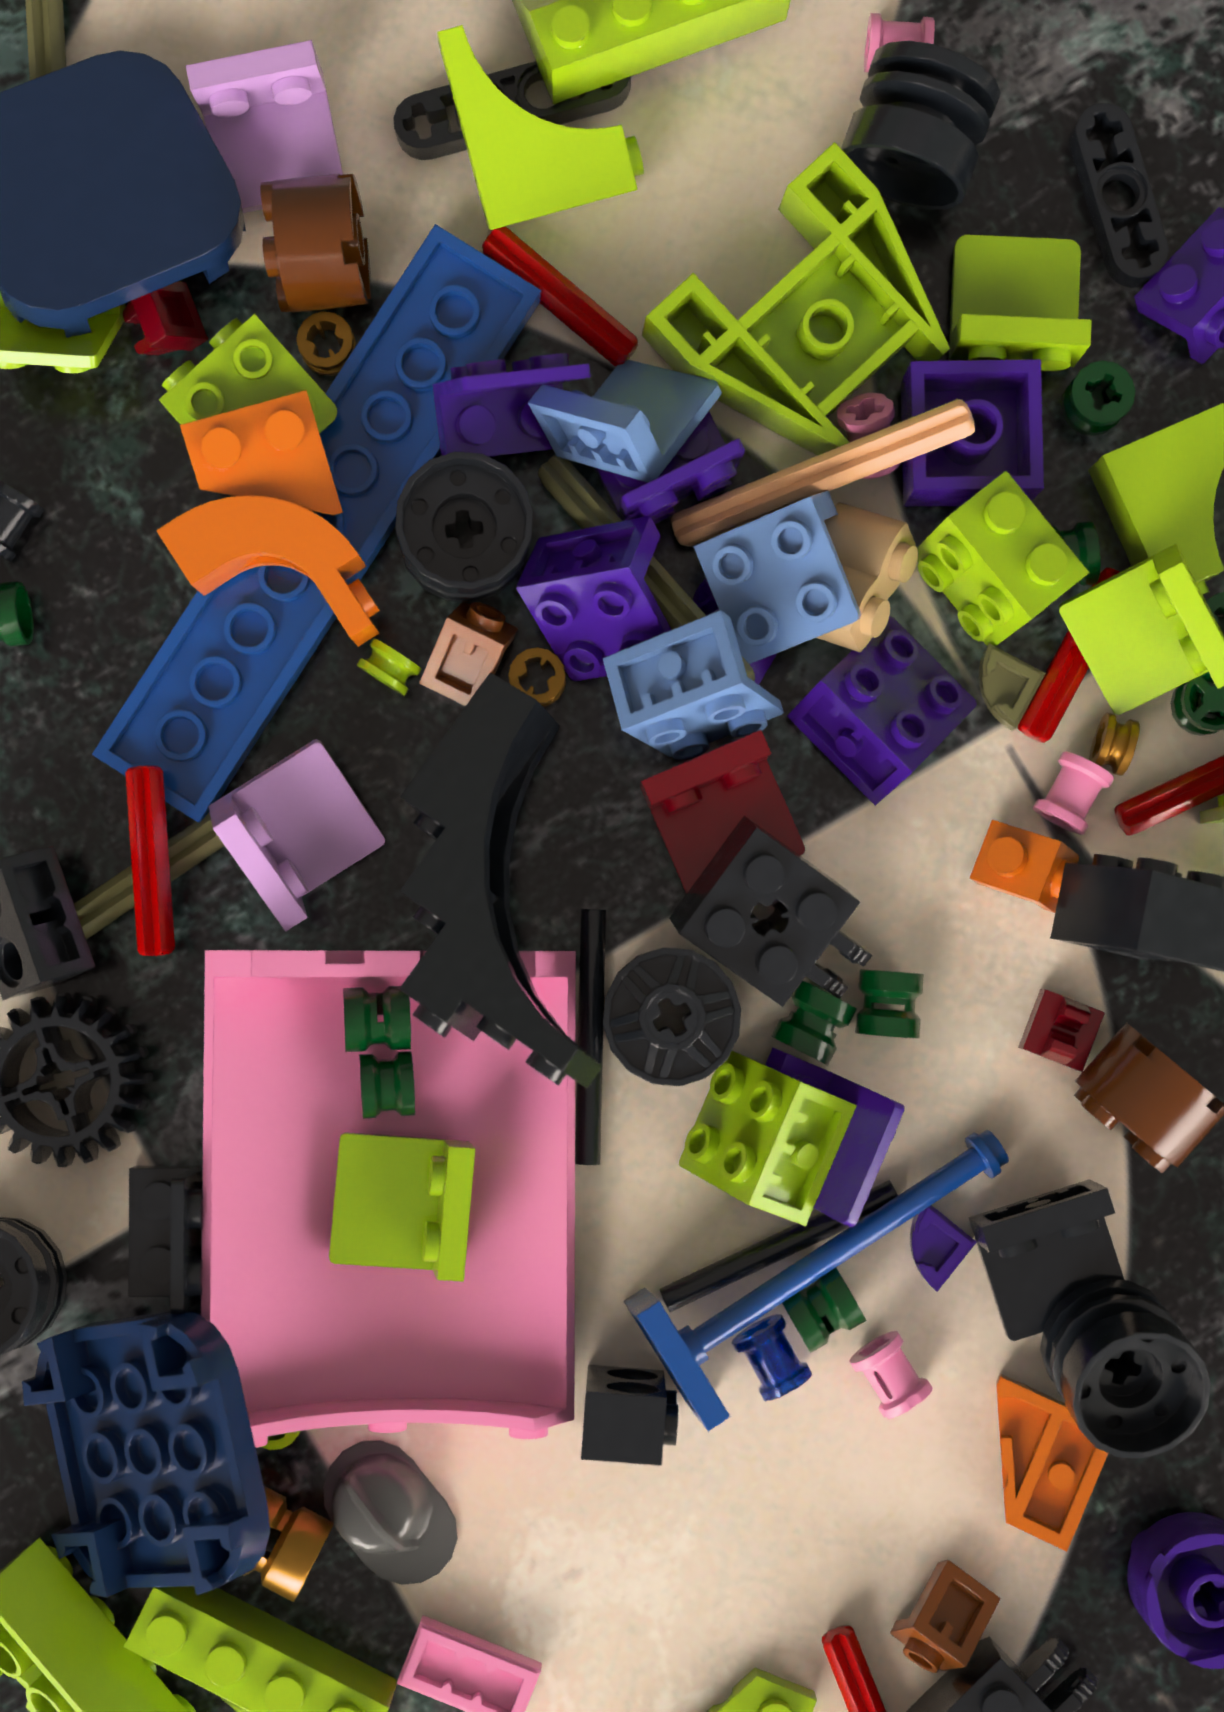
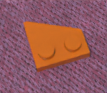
M307 390L180 425L200 490L228 496L278 498L295 503L310 511L332 516L343 513Z
M999 1374L996 1387L1006 1523L1067 1552L1108 1453L1096 1448L1079 1430L1065 1403L1003 1374Z

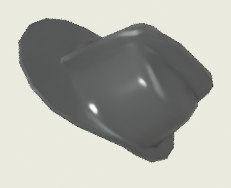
M381 1440L363 1441L341 1452L329 1467L323 1485L324 1506L340 1536L362 1562L381 1579L403 1585L422 1583L439 1574L451 1560L458 1539L456 1518L444 1497L420 1470L415 1461L398 1446Z

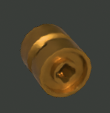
M264 1486L268 1504L269 1525L271 1528L277 1529L282 1533L272 1552L266 1550L265 1555L254 1569L243 1574V1576L256 1570L261 1573L262 1586L294 1602L334 1522L305 1507H301L294 1512L287 1510L286 1497Z

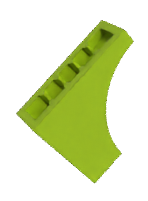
M463 25L437 32L438 44L488 230L638 190L635 177L644 174L642 157L636 137L625 138L622 125L584 129L558 125L538 118L512 102L489 79L468 43Z
M1224 403L1104 454L1088 470L1131 566L1177 544L1202 594L1209 593L1206 582L1224 571L1217 549L1213 523L1216 489L1224 468Z

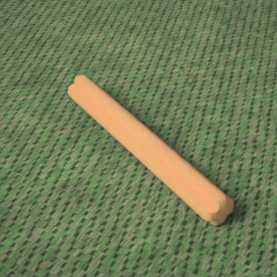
M956 399L674 513L671 517L674 534L680 545L692 546L812 495L834 490L970 436L975 431L972 413L966 402Z

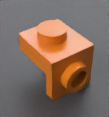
M992 820L969 879L979 885L1033 902L1044 910L1055 913L1065 863H1078L1079 855L1062 841Z

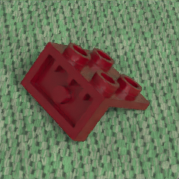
M762 730L641 781V791L686 894L744 815L800 856L805 852L803 841L767 761L772 753Z

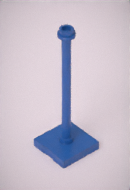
M985 1130L979 1135L973 1132L965 1138L968 1147L967 1151L858 1221L854 1227L844 1230L693 1330L689 1325H686L678 1331L660 1301L646 1288L641 1289L624 1300L625 1305L689 1409L708 1432L731 1416L700 1368V1365L709 1360L707 1352L982 1171L990 1178L999 1175L1001 1167L1009 1162V1158L1005 1149L991 1131Z

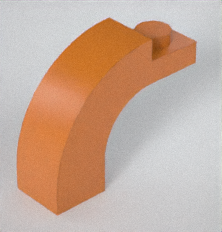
M226 497L192 508L156 530L189 583L204 596L236 575L251 568L267 565L283 566L304 574L316 584L343 628L358 647L379 634V631L370 619L371 616L380 611L359 578L349 585L346 582L348 578L367 566L351 543L338 529L309 509L272 497Z

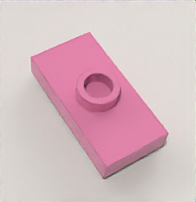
M422 1615L396 1684L466 1712H525L540 1675L542 1663Z

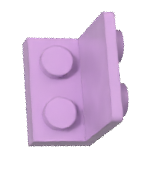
M312 40L185 65L190 91L204 116L205 127L235 179L243 213L263 209L260 194L261 182L330 174L343 175L324 75Z
M317 739L312 740L209 805L214 831L285 932L308 918L302 896L380 848L385 843L382 832L322 742Z

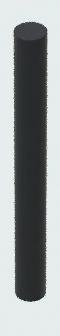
M581 909L578 1045L603 1066L606 910ZM603 1067L587 1089L577 1082L575 1164L600 1165Z
M890 1180L871 1189L869 1198L863 1207L858 1221L898 1196ZM819 1213L810 1217L806 1226L795 1224L660 1288V1293L669 1312H673L844 1231L850 1226L841 1224L829 1216Z

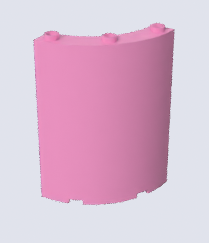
M205 950L201 1316L216 1326L230 1346L239 1371L255 1448L267 1445L268 1436L310 1429L368 1424V1430L377 1433L404 1431L407 1429V1423L483 1425L509 1428V1436L513 1438L538 1439L548 1436L549 1427L574 1420L575 1080L566 1075L559 1086L525 1062L533 1050L518 1040L508 1050L482 1031L474 1041L453 1027L446 1037L441 1036L413 1016V1013L420 1004L410 996L411 1049L391 1050L385 1044H373L366 1051L345 1052L343 988L363 987L368 993H383L388 986H402L426 951ZM519 951L538 997L566 1035L575 1042L576 951ZM377 1015V1022H383V1015ZM411 1051L414 1074L415 1115L401 1116L397 1111L390 1110L382 1111L376 1118L363 1119L359 1054H373L378 1059H392L398 1052ZM342 1133L469 1141L475 1147L464 1282L437 1280L433 1270L344 1265L330 1262L329 1248L339 1139Z

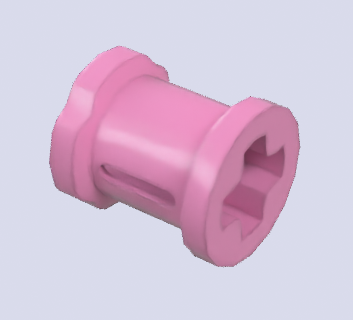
M870 13L865 43L864 72L869 73L875 51L887 43L915 41L934 44L935 20L933 17H923L920 23L885 21L882 19L881 13Z
M881 393L856 395L852 399L844 401L837 409L838 425L846 430L849 443L891 426L890 423L895 417L893 401ZM901 463L862 479L880 478L896 470Z
M1063 752L1058 760L1062 768L1045 799H1037L1032 808L1036 813L1055 825L1084 835L1088 828V824L1085 821L1087 813L1102 788L1110 787L1114 777L1107 770L1086 758L1070 752Z
M897 1331L883 1334L867 1343L849 1360L855 1372H864L882 1401L878 1407L883 1417L888 1419L911 1410L926 1399L933 1389L927 1379L918 1377L900 1348L904 1341Z

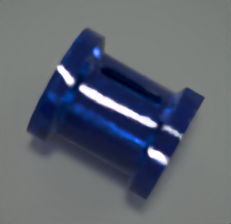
M781 1314L772 1315L754 1323L732 1340L735 1351L738 1353L744 1352L761 1385L758 1389L764 1401H771L786 1395L803 1385L812 1376L807 1362H800L783 1330L787 1323Z

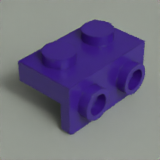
M1218 207L1165 263L1162 269L1134 296L1138 312L1186 338L1191 359L1200 364H1204L1218 348L1224 347V209Z

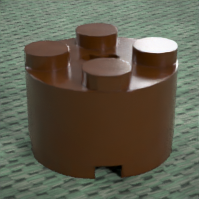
M330 174L261 182L260 194L266 222H273L274 236L263 237L264 263L268 277H276V292L281 312H302L369 304L368 299H371L370 258L367 238H363L360 217H364L355 175Z
M1127 1022L1075 1080L1080 1088L1074 1096L1082 1102L1081 1105L1110 1130L1119 1121L1129 1130L1123 1137L1133 1145L1132 1148L1161 1173L1170 1164L1178 1168L1224 1116L1223 1102Z

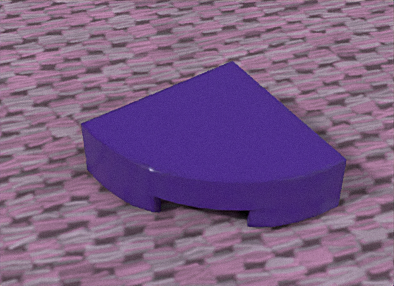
M931 1205L913 1217L910 1229V1247L920 1274L938 1292L977 1241Z

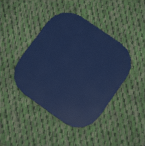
M115 51L95 55L0 92V293L5 306L19 323L25 319L39 327L63 329L66 338L92 333L87 320L90 317L202 271L209 284L229 271L228 261L241 244L243 231H246L236 182L181 81L166 64L144 53Z
M169 1311L93 1322L51 1336L37 1343L41 1353L35 1377L22 1381L24 1406L46 1404L72 1525L51 1535L59 1559L73 1553L84 1572L94 1580L90 1586V1593L108 1598L126 1588L194 1586L196 1595H199L253 1570L265 1555L270 1534L268 1504L239 1371L229 1344L216 1326L195 1312L186 1311L185 1314H171Z

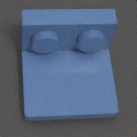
M627 360L624 364L617 365L593 397L578 390L570 392L542 384L528 404L557 457L644 482H650L659 477L719 399L722 392L717 381Z
M829 490L807 497L693 546L719 610H722L731 618L741 656L748 664L856 622L861 617L860 609L824 520L838 515Z
M722 610L603 658L622 731L674 759H688L701 755L710 748V742L728 735L745 737L763 730L768 726L767 720L784 713L781 701L747 677L731 618Z

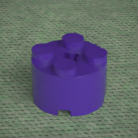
M1183 1512L1167 1516L1154 1523L1148 1529L1139 1532L1133 1539L1127 1571V1583L1131 1600L1139 1615L1167 1649L1196 1666L1208 1669L1224 1668V1520L1216 1516L1197 1512ZM1200 1585H1201V1592H1202V1594L1197 1595V1596H1194L1195 1593H1197L1198 1591H1200Z

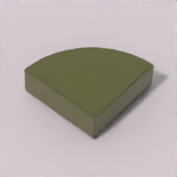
M988 644L980 661L979 686L989 711L1006 728L1011 731L1015 730L1046 673L992 644Z

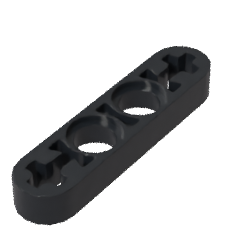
M536 61L487 74L494 85L512 102L538 118L558 125L611 111L623 104L628 98L631 89V77H627L612 83V88L601 90L600 87L579 95L578 99L571 100L570 98L556 103L549 108L539 109L528 103L525 97L527 89L531 84L543 80ZM450 85L413 94L405 98L397 107L393 117L394 130L402 150L410 157L419 160H431L467 150ZM454 105L456 121L460 131L453 133L446 107ZM420 115H426L428 122L434 124L431 126L432 136L427 139H420L417 131L412 130L415 128L414 118Z

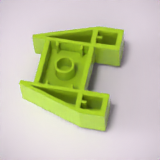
M835 142L788 184L778 208L784 217L814 248L810 254L738 320L705 284L692 273L646 316L641 335L674 371L717 381L722 392L718 401L817 456L849 443L828 417L903 347L917 361H940L950 349L879 190Z

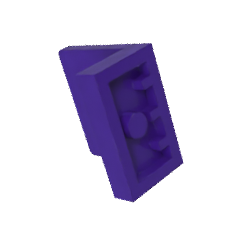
M559 353L512 362L513 372H506L505 359L465 364L466 366L450 368L451 380L432 384L441 456L455 451L481 453L489 457L553 449L528 402L542 384L563 389L562 383L590 378V365L570 366L568 353Z
M708 412L657 479L644 482L599 468H595L617 515L622 521L650 516L654 524H657L675 513L673 506L679 500L694 493L698 501H703L732 485L730 478L737 474L736 470L745 453V448L740 438L725 444L710 412Z
M650 516L539 537L516 589L555 655L558 656L564 665V670L568 677L573 681L607 676L603 658L672 630L644 580L661 536Z
M889 616L885 629L878 637H872L861 653L852 650L818 682L787 717L876 806L914 772L977 706V702L895 618Z
M772 1047L765 1064L766 1066L857 1105L814 1206V1209L841 1224L854 1227L869 1198L871 1188L895 1136L896 1129L905 1110L904 1105L833 1072Z

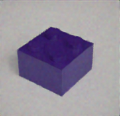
M1041 359L911 361L901 381V422L959 399L968 405L974 420L975 431L970 436L902 462L903 507L962 506L1005 471L1010 474L1028 498L1033 501L1044 489Z

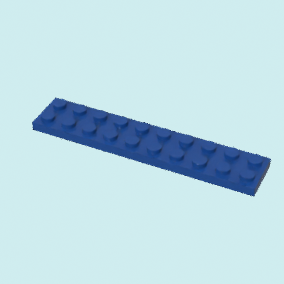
M436 224L325 393L336 405L337 416L334 422L320 433V437L343 513L334 516L319 512L314 513L338 529L351 543L367 566L346 580L348 585L358 578L361 581L395 528L397 501L409 477L430 459L441 456L432 384L451 380L450 368L466 366L465 364L504 359L541 301L539 298L542 290ZM267 565L246 570L205 596L197 591L92 755L124 776L127 769L133 766L155 765L161 767L164 775L165 802L200 823L207 813L210 812L209 805L221 798L337 618L316 584L310 578L294 569Z

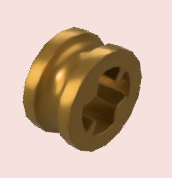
M323 311L312 314L303 321L298 329L296 341L299 352L309 368L320 375L332 376L338 374L356 347L355 337L344 318L332 312ZM324 331H335L338 343L342 346L336 354L329 349L330 357H319V352L312 342L318 334L325 339Z
M538 647L526 649L518 654L510 665L508 675L510 684L536 699L543 707L557 701L564 692L566 684L564 665L558 656L548 649ZM540 661L542 670L547 665H550L556 675L547 680L549 690L543 694L536 695L534 694L533 686L528 691H525L520 685V680L528 676L526 667L528 664Z
M1105 713L1097 727L1089 760L1101 767L1102 765L1111 766L1112 773L1115 775H1124L1131 763L1138 742L1139 722L1129 719L1125 724H1120L1116 721L1115 714Z

